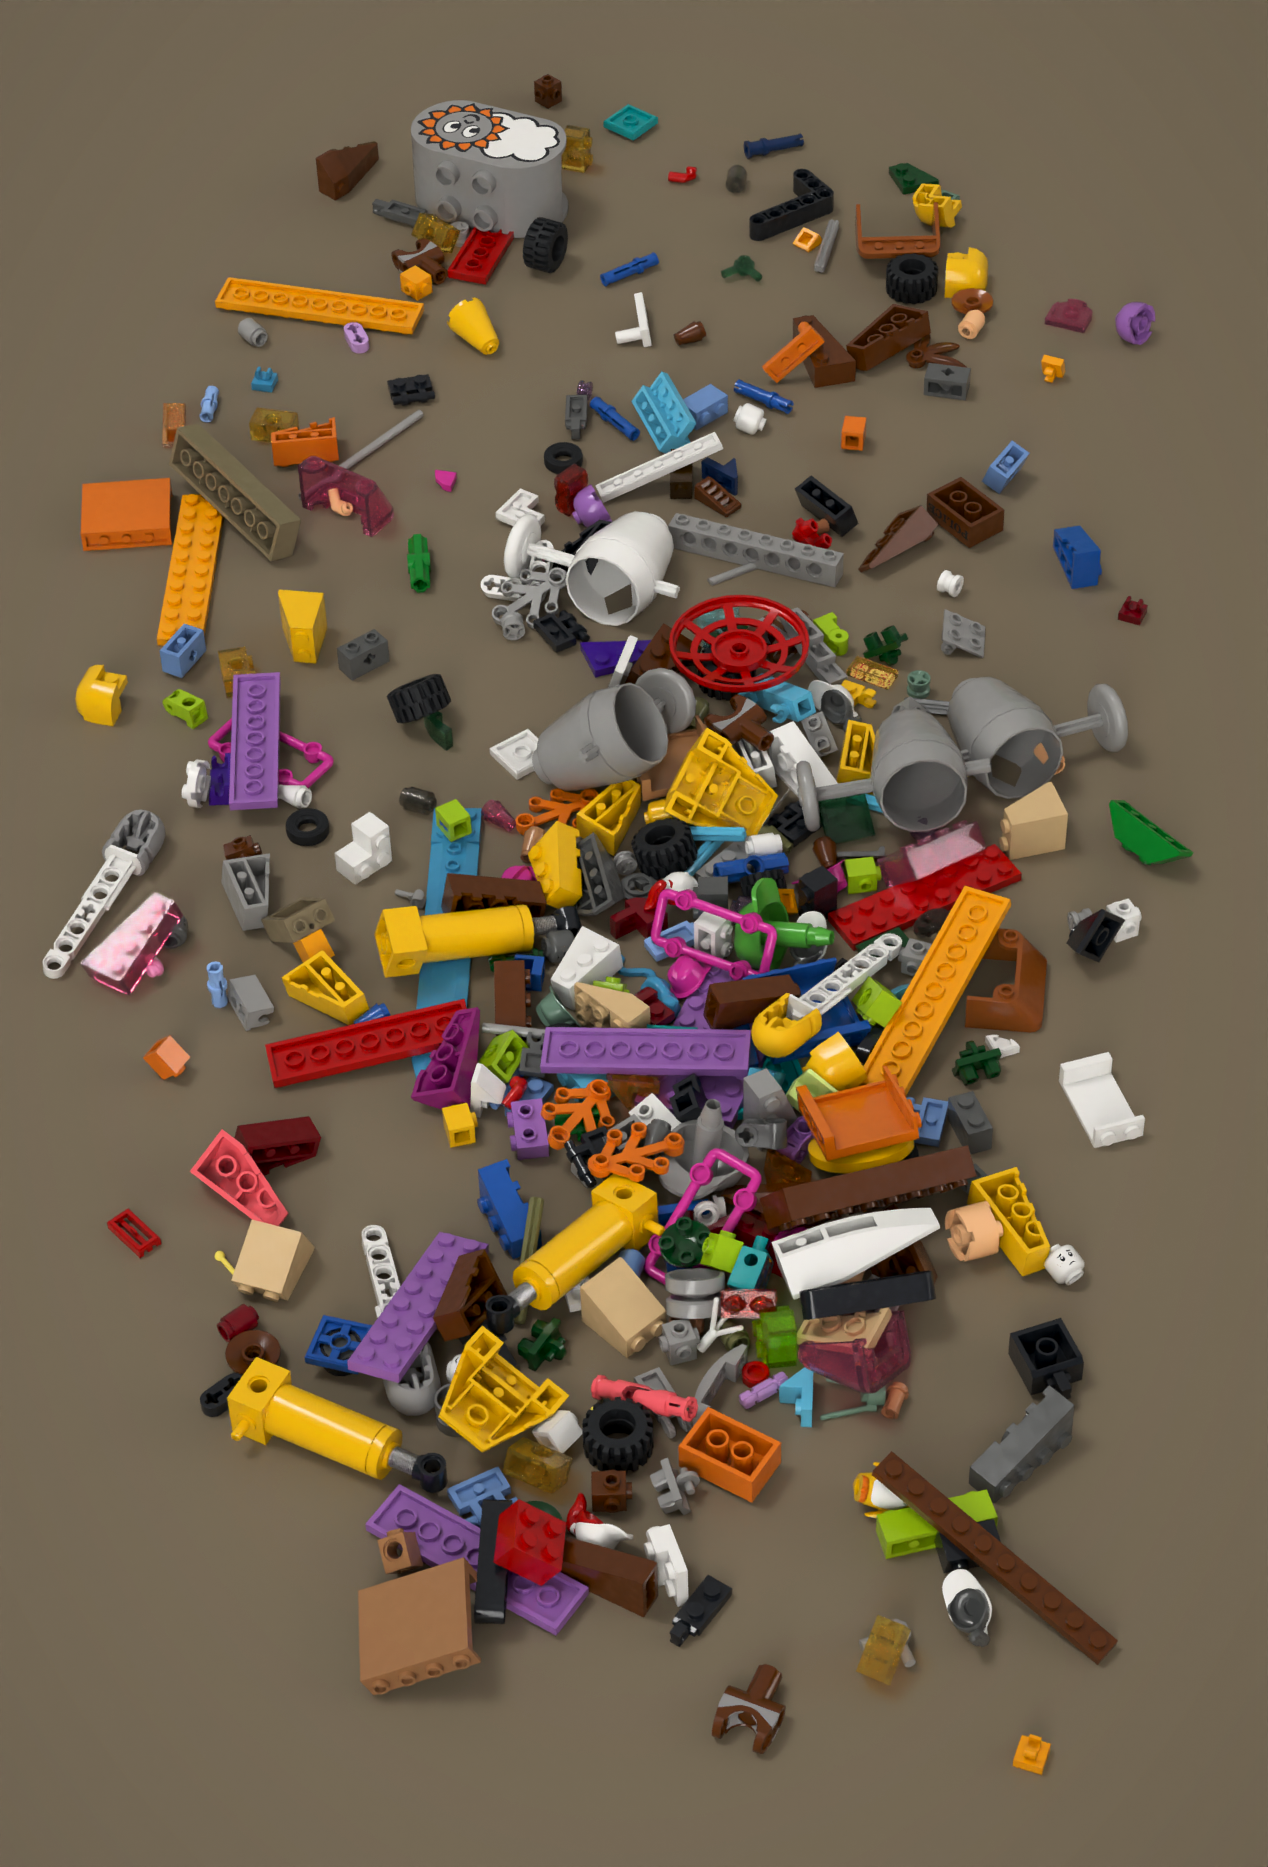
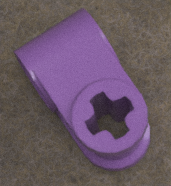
M803 1116L797 1118L787 1129V1148L772 1150L773 1154L777 1156L782 1155L789 1159L790 1163L794 1166H798L809 1153L808 1145L811 1139L814 1138Z

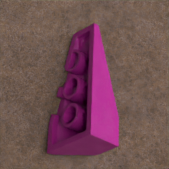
M478 1007L455 1012L442 1034L444 1040L438 1050L431 1052L429 1056L431 1062L426 1070L421 1069L416 1078L411 1095L413 1101L441 1110L444 1107L468 1103L470 1109L471 1081L478 1058L480 1009Z

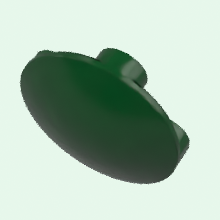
M685 1216L680 1217L676 1223L670 1225L663 1232L658 1244L661 1255L669 1264L676 1267L688 1268L696 1266L701 1262L703 1256L702 1246L711 1232L701 1222L691 1220Z

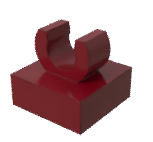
M1128 596L1118 613V620L1140 626L1147 613L1148 605L1144 604L1143 599L1135 602L1131 601V596Z

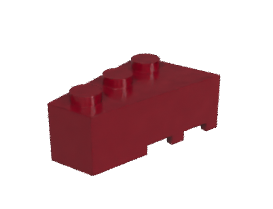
M309 1116L238 1125L234 1137L244 1145L264 1176L270 1174V1169L280 1165H284L287 1168L316 1157L321 1136Z

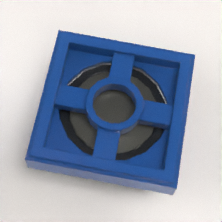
M323 1315L305 1355V1363L324 1367L328 1373L334 1376L358 1375L359 1372L348 1370L347 1361L373 1325Z

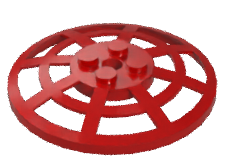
M726 595L703 601L683 613L671 630L669 648L671 658L679 671L697 684L723 692H755L779 685L800 670L808 656L809 635L800 617L779 602L753 595ZM733 607H752L766 610L769 613L763 621L751 618H735ZM722 608L724 610L725 619L713 622L703 629L692 622L705 613ZM777 616H780L794 627L799 636L785 640L781 632L771 625ZM737 625L752 626L757 629L754 632L746 629H737ZM723 627L728 629V631L721 633L716 638L710 635L711 632ZM684 628H687L696 635L691 643L690 653L676 650L678 638ZM768 632L778 643L767 646L762 636ZM702 640L711 645V653H697ZM802 643V654L799 661L793 667L784 666L788 657V648ZM781 651L777 664L766 661L767 654ZM679 659L693 661L697 669L706 676L702 678L694 674ZM700 661H713L718 668L711 672ZM759 667L769 670L753 678L750 674L751 671ZM727 671L740 673L742 679H730L722 677V675ZM777 672L784 673L774 679L754 684V682L767 679ZM717 680V681H719V682H724V683H729V684H722V683H717V682H713V681Z

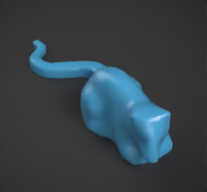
M621 954L622 961L624 963L625 957ZM622 967L618 971L623 976L646 977L647 979L642 984L641 989L651 987L658 991V999L675 1012L676 1020L681 1007L678 998L670 991V984L666 980L657 977L656 973L648 968Z

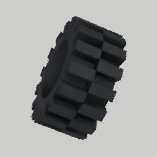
M781 869L766 870L740 878L745 900L752 899V888L761 878H772L776 882L778 889H787L784 873Z

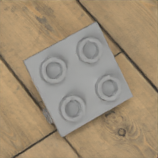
M945 609L941 650L944 654L949 655L957 647L983 658L985 626Z

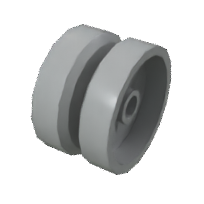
M687 1268L666 1273L665 1289L672 1294L666 1298V1314L680 1319L711 1318L715 1297L719 1298L717 1316L724 1314L726 1311L725 1296L718 1293L725 1288L724 1272L711 1268Z

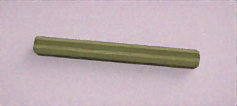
M531 1197L529 1201L520 1264L537 1251L544 1199L540 1197ZM528 1305L514 1319L515 1324H525Z

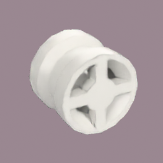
M945 570L939 577L937 590L948 592L950 596L956 597L962 589L964 577L952 575L951 571Z

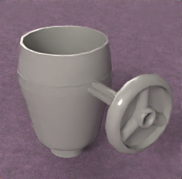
M657 668L646 671L637 679L635 684H621L596 690L588 694L551 723L539 736L537 749L532 755V763L537 776L544 783L553 784L557 788L568 792L617 784L640 777L659 764L667 754V734L682 732L690 726L696 711V700L692 688L685 678L675 671Z
M993 677L970 678L961 682L952 694L947 711L951 730L964 761L969 762L986 758L990 760L991 772L973 776L992 793L1006 799L1024 797L1051 780L1059 768L1063 756L1060 737L1092 729L1099 744L1108 752H1119L1126 745L1128 737V721L1123 703L1116 691L1108 684H1096L1089 692L1087 701L1088 717L1058 725H1053L1050 718L1033 701L1006 683ZM1039 743L1043 744L1048 754V760L1044 764L1034 754V749ZM995 754L1016 763L1021 768L1022 772L1015 787L992 777L991 759Z
M904 709L892 713L882 721L875 735L871 776L869 779L816 787L810 763L800 761L796 765L799 804L803 810L806 828L810 831H817L820 828L818 801L873 792L883 814L896 827L910 832H929L946 826L959 815L966 803L967 776L991 772L989 758L965 762L961 751L939 721L930 713L919 709Z

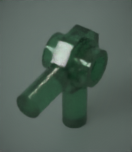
M747 255L740 256L734 261V266L721 271L723 278L738 273L741 276L750 275L756 281L762 279V275L754 269L755 262Z

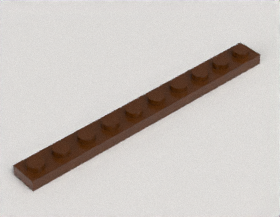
M891 1451L873 1470V1477L1097 1665L1116 1646L1118 1640L895 1453Z

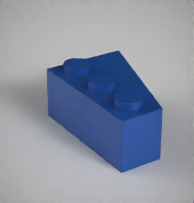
M1081 526L1054 529L1053 548L1071 589L1098 585V578L1102 574L1100 564L1101 550Z
M505 1159L478 1169L480 1198L477 1199V1203L481 1213L487 1214L492 1232L498 1233L502 1249L504 1251L508 1250L512 1259L521 1257L529 1204L528 1202L524 1203L517 1190H520L521 1187L518 1181L512 1182L509 1172L510 1164ZM541 1230L539 1232L537 1250L542 1247Z

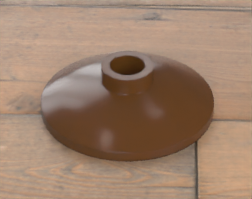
M249 1330L236 1335L228 1343L225 1351L228 1366L241 1375H244L256 1357L276 1365L281 1355L278 1340L272 1334L261 1330Z

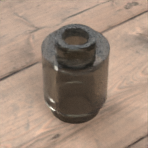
M734 165L728 170L726 178V188L728 191L740 193L745 189L747 172L744 167Z
M410 787L402 790L399 803L406 810L429 815L436 808L437 800L433 792Z

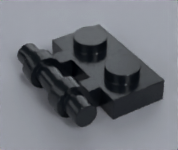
M429 374L387 381L393 405L401 404L406 406L412 402L420 401L421 403H426L427 400L435 399V392L433 391Z
M562 610L558 618L554 613H551L533 621L534 629L556 653L575 646L576 639L582 642H588L590 639L587 629L583 625L578 624L575 616L566 610Z
M799 800L788 804L783 812L774 814L770 817L769 822L766 823L769 826L773 825L793 844V847L816 832L806 828ZM819 812L821 828L827 824V816Z
M605 1126L581 1134L580 1141L582 1144L576 1146L573 1140H569L564 1144L567 1158L571 1163H574L578 1170L577 1175L580 1181H584L588 1188L594 1187L597 1182L590 1173L583 1157L587 1155L591 1157L602 1152L607 1143L608 1130ZM617 1147L615 1148L613 1155L620 1153ZM627 1163L620 1164L628 1167Z

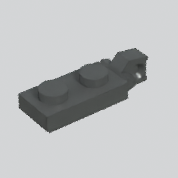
M375 199L372 203L374 214L406 223L410 226L419 227L428 217L425 209L396 200L386 202Z
M566 395L565 427L566 429H571V439H580V429H586L587 395Z

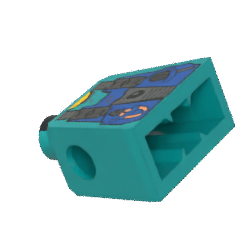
M757 1235L752 1248L742 1246L727 1283L735 1297L761 1305L774 1261L768 1254L772 1242L770 1239Z

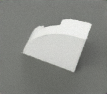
M987 1035L985 1037V1043L990 1050L1000 1049L1002 1054L1000 1058L1019 1053L1020 1046L1012 1039L999 1038V1035Z

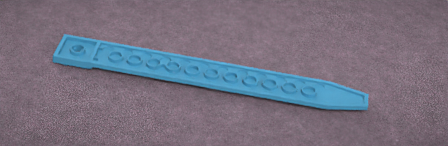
M434 808L425 915L443 913L441 904L447 873L478 876L482 808H464L471 817L472 833L453 842H450L437 826ZM471 958L423 963L419 973L416 1010L465 999L466 1007L468 1008ZM431 1052L412 1056V1065L416 1078L421 1069L426 1070L431 1062L429 1057Z

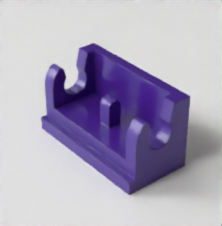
M225 753V763L223 764L217 763L215 755L211 759L209 806L229 805L231 753Z

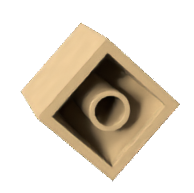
M1047 782L1004 809V818L1000 822L1003 833L1002 837L999 838L1001 850L1006 852L1009 860L1065 849L1068 813L1052 782Z
M251 1220L231 1281L238 1287V1291L244 1294L253 1295L254 1292L263 1294V1298L270 1301L278 1302L279 1298L288 1301L315 1247L302 1232Z
M619 1257L580 1286L582 1322L626 1358L635 1352L641 1351L646 1343L662 1334V1324L667 1323L666 1310L623 1258Z

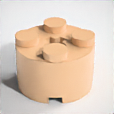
M987 1201L949 1210L946 1214L945 1230L950 1229L951 1238H947L952 1253L959 1261H971L998 1253L999 1237L1003 1236V1227L1000 1221L995 1220Z

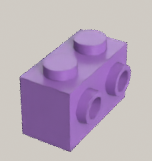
M542 1098L511 1102V1112H506L508 1128L513 1127L514 1135L510 1136L511 1151L517 1152L518 1160L549 1157L546 1123L540 1114L543 1106Z

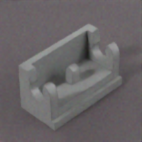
M250 975L230 979L227 998L245 1031L268 1024L270 1021L267 1017L259 1018L262 1015L273 1013L274 1006L257 976Z

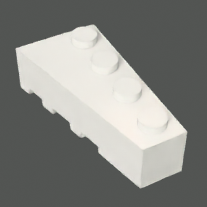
M794 721L770 731L774 735V741L769 748V758L774 766V771L797 797L799 786L796 765L800 761L810 763L816 787L838 784ZM847 797L818 801L820 812L825 814L827 819L845 812V800Z

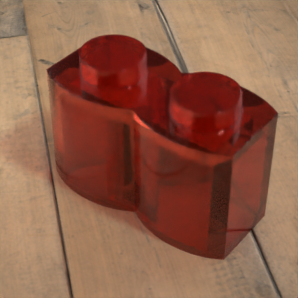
M573 464L555 476L554 487L557 493L555 495L556 508L568 517L575 511L573 501L576 494L588 485V474L584 468Z

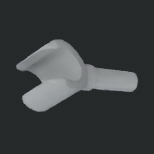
M399 889L395 891V895L410 899L411 906H417V909H422L426 903V899L423 898L424 892L420 889L415 890L414 893Z

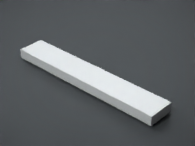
M713 432L595 486L604 503L722 450L723 447L718 436Z

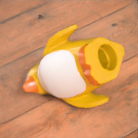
M880 1462L873 1463L876 1467L880 1464ZM872 1472L859 1473L853 1482L855 1501L878 1509L877 1511L864 1513L867 1517L876 1518L877 1514L887 1510H899L909 1507L873 1477Z

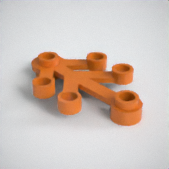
M556 788L550 792V801L543 800L540 797H532L529 799L530 811L535 813L543 809L551 811L536 817L528 813L518 815L515 820L516 829L520 834L524 835L525 831L530 827L539 826L557 818V821L567 825L572 812L581 811L599 794L594 789H585L580 794ZM564 800H565V801H570V802H572V803H570V804H564L563 802H564ZM575 818L572 821V827L577 829V820Z
M595 1079L586 1088L567 1089L559 1087L554 1095V1100L558 1104L551 1102L543 1104L540 1114L545 1120H553L556 1115L572 1114L562 1126L557 1125L550 1129L547 1140L551 1148L555 1150L564 1148V1144L570 1139V1133L582 1119L586 1133L597 1129L591 1111L595 1104L600 1115L598 1128L603 1126L607 1130L613 1128L615 1120L610 1115L607 1101L611 1097V1090L606 1081ZM570 1099H585L582 1103H568Z
M635 1122L631 1125V1136L622 1153L613 1155L615 1148L622 1144L623 1134L618 1129H611L607 1132V1143L602 1152L594 1154L588 1159V1169L597 1178H605L614 1173L627 1177L631 1181L640 1182L645 1177V1169L652 1170L658 1175H664L669 1171V1160L667 1158L657 1157L652 1160L645 1157L661 1152L671 1157L680 1156L684 1152L685 1141L679 1133L672 1132L664 1138V1141L637 1148L640 1141L647 1135V1126L642 1122ZM628 1163L632 1165L628 1168L620 1164Z

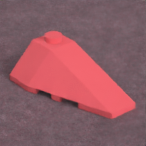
M221 1129L190 1172L252 1220L280 1226L288 1216V1211L244 1145Z

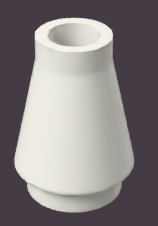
M280 784L278 786L279 799L298 809L309 806L312 800V792L305 785Z

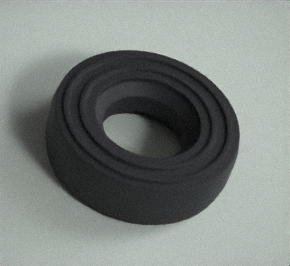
M555 443L544 452L545 467L553 473L570 474L582 466V451L573 443ZM559 456L571 457V459L565 461L556 460L555 458Z
M312 808L300 809L288 817L286 833L294 844L313 846L327 838L329 834V821L327 816L320 810ZM306 823H312L317 826L311 831H301L298 829L299 826Z

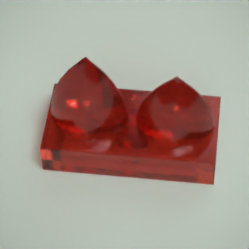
M722 1289L720 1291L721 1318H777V1289Z

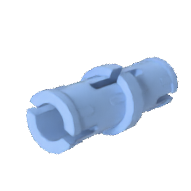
M215 386L207 387L205 397L201 401L202 409L199 417L205 423L212 421L214 411L218 407L217 397L219 390Z
M217 961L211 962L207 965L209 978L207 988L211 992L212 1005L216 1008H222L228 1003L226 995L227 980L223 975V965Z

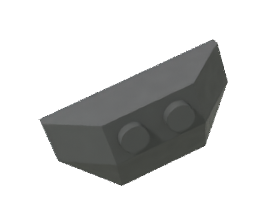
M593 832L576 844V848L580 849V857L577 858V868L581 869L582 897L573 907L577 908L579 916H596L625 898L616 865L598 836Z

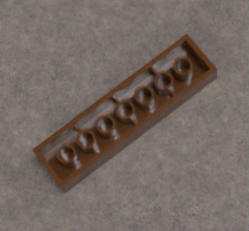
M967 1145L783 1188L759 1199L768 1230L778 1228L779 1232H783L800 1225L808 1226L821 1220L829 1221L846 1214L854 1215L871 1208L874 1210L892 1203L899 1204L910 1201L913 1198L920 1199L938 1192H949L955 1190V1188L968 1185L967 1180L977 1175Z

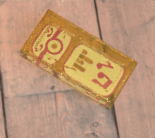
M857 656L847 668L846 675L888 690L898 677V670Z

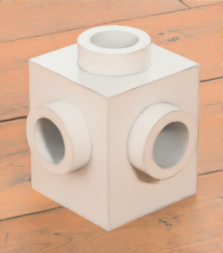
M1129 898L1106 906V911L1125 919V922L1114 938L1116 943L1138 936L1142 916L1139 908L1135 907Z

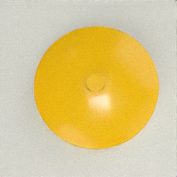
M813 1138L808 1145L809 1159L815 1167L833 1173H851L903 1160L914 1149V1140L826 1161L815 1138Z

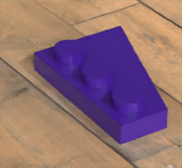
M639 640L636 642L629 660L630 663H633L632 667L651 640ZM627 641L580 642V650L595 678L614 673Z

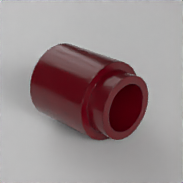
M241 1304L220 1319L221 1322L217 1324V1329L222 1338L230 1342L236 1335L253 1330L258 1326V1313L252 1306Z

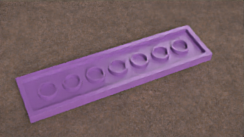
M280 672L233 675L230 810L278 808Z
M546 1027L540 1068L541 1073L748 1076L752 1036L751 1030Z
M439 1232L348 1359V1370L399 1383L437 1329L433 1316L458 1257L481 1249H485L488 1255L489 1244Z
M400 1484L365 1524L366 1531L380 1539L387 1537L386 1532L398 1528H403L404 1532H415L422 1562L431 1567L464 1557L477 1572L480 1528ZM399 1544L397 1548L403 1551L402 1545ZM509 1571L506 1608L557 1636L589 1595V1587L561 1572L540 1586ZM476 1582L470 1584V1588L476 1591Z

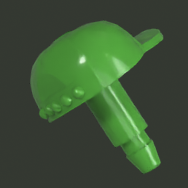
M761 878L755 883L751 891L752 902L745 905L739 912L743 915L752 912L758 913L763 922L774 926L776 929L777 941L770 971L780 967L788 947L809 949L812 945L819 947L834 943L835 935L832 930L819 926L813 927L811 923L789 922L787 910L780 900L778 887L772 878ZM736 923L734 947L736 956L740 960L747 961L754 970L760 969L767 934L760 931L748 934L741 929L740 924Z

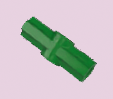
M413 534V537L408 539V573L410 574L411 589L420 593L430 588V552H428L427 538L421 534Z

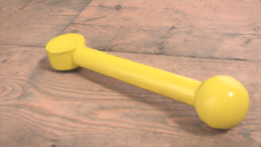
M217 1251L214 1255L215 1259L221 1261L233 1275L235 1269L226 1260L224 1252Z

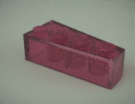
M966 820L952 824L953 828L950 830L948 827L938 830L933 837L931 835L918 839L916 844H907L900 847L899 851L877 859L886 887L918 880L987 849L977 821L967 823Z
M154 892L80 964L89 977L130 995L145 973L147 965H150L173 932L174 927L183 917V914L175 901Z

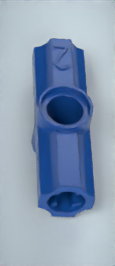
M784 852L764 856L752 855L745 859L720 862L713 865V876H728V884L740 882V878L753 874L748 871L747 864L754 867L755 874L772 869H781L784 875L789 873V861Z

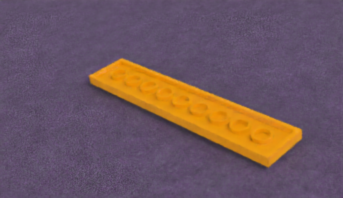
M231 277L227 278L215 300L216 308L225 310H237L246 313H259L343 326L351 322H357L364 329L369 328L402 334H413L424 312V303Z
M182 495L157 634L158 646H164L183 624L202 629L205 636L224 516L202 495Z
M964 886L901 998L902 1004L886 1025L863 1067L866 1071L867 1079L859 1086L871 1084L874 1080L883 1081V1066L887 1065L891 1074H896L899 1087L903 1086L906 1095L908 1094L1011 907L1010 899Z

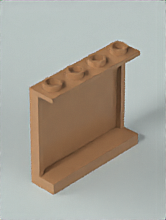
M699 715L695 716V729L667 734V754L663 760L640 777L633 779V781L641 785V798L643 801L667 796L687 753L705 728H707L705 723H702Z
M464 1557L358 1591L360 1682L373 1696L385 1694L393 1689L411 1686L422 1680L437 1678L442 1674L458 1669H466L471 1665L481 1663V1658L473 1650L470 1584L477 1582V1572Z

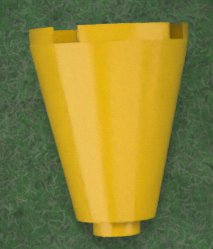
M475 297L469 302L466 299L461 301L450 311L448 315L450 320L449 322L447 321V325L454 333L485 355L493 354L498 349L499 339L484 304Z

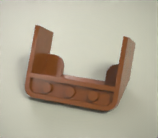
M934 202L933 236L862 237L860 204H856V251L861 257L866 259L896 258L899 255L912 253L922 254L925 257H934L940 252L938 202Z
M999 928L982 959L1016 961L1015 985H998L993 991V998L967 996L965 1027L1036 1032L1042 1027L1047 960L1020 932L1013 929Z

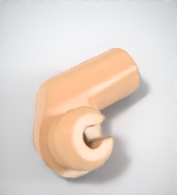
M338 488L328 490L331 509L342 516H349L353 511V505L340 499Z

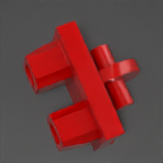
M802 518L796 520V527L792 532V538L796 542L828 549L831 546L832 538L827 533L820 536L816 533L819 526L813 518L804 521Z

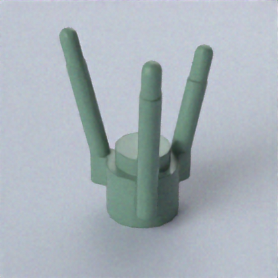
M827 1376L826 1381L861 1388L860 1399L861 1402H866V1405L823 1414L820 1416V1419H833L865 1411L876 1412L877 1405L884 1406L885 1383H865Z

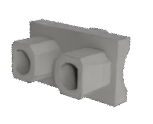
M823 711L801 720L810 745L820 759L839 751Z
M665 1458L660 1461L662 1469L650 1475L652 1484L657 1492L666 1488L670 1489L669 1492L658 1496L659 1505L665 1514L678 1509L683 1515L691 1512L685 1491L688 1495L695 1493L694 1488L700 1482L698 1473L688 1471L687 1467H683L679 1470L680 1474H678V1471L672 1468L669 1458Z

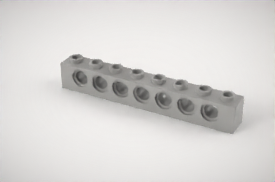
M679 513L674 515L668 525L675 549L740 565L752 563L757 569L831 587H836L843 575L844 553Z

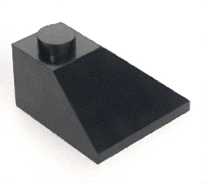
M1101 909L1080 921L1071 930L1066 944L1078 954L1100 962L1125 922V919Z

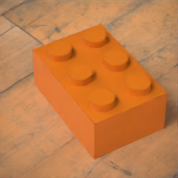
M707 1407L678 1446L679 1467H687L688 1471H695L699 1477L751 1503L781 1464V1442L710 1407Z

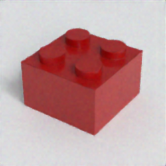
M518 1499L499 1514L493 1563L542 1586L562 1571L566 1522Z

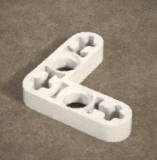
M541 540L536 543L554 549L550 541ZM532 556L529 569L534 572L536 568L543 567L546 569L545 573H548L552 569L553 562L547 560L544 562L541 561L542 559ZM488 575L482 579L481 588L487 597L516 601L523 594H513L510 597L504 596L499 588L503 582L510 581L513 584L539 586L543 582L533 581L530 584H523L518 578ZM494 582L496 587H492V589L489 590L487 586H490L491 583ZM546 593L543 594L542 601L545 599Z

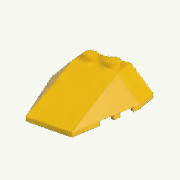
M705 728L687 753L667 793L664 812L676 819H680V821H685L686 824L700 827H744L747 836L758 834L764 821L769 816L778 795L758 773L756 774L751 769L743 756L741 757L732 748V744L726 738L709 728Z
M481 1326L465 1344L438 1416L482 1453L553 1416L570 1396L549 1378L540 1387L501 1357L498 1352L504 1342L484 1326Z

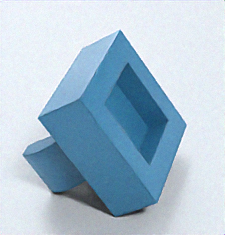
M258 366L251 382L252 390L272 393L278 381V373H273L271 368H268L267 372L261 371V367Z

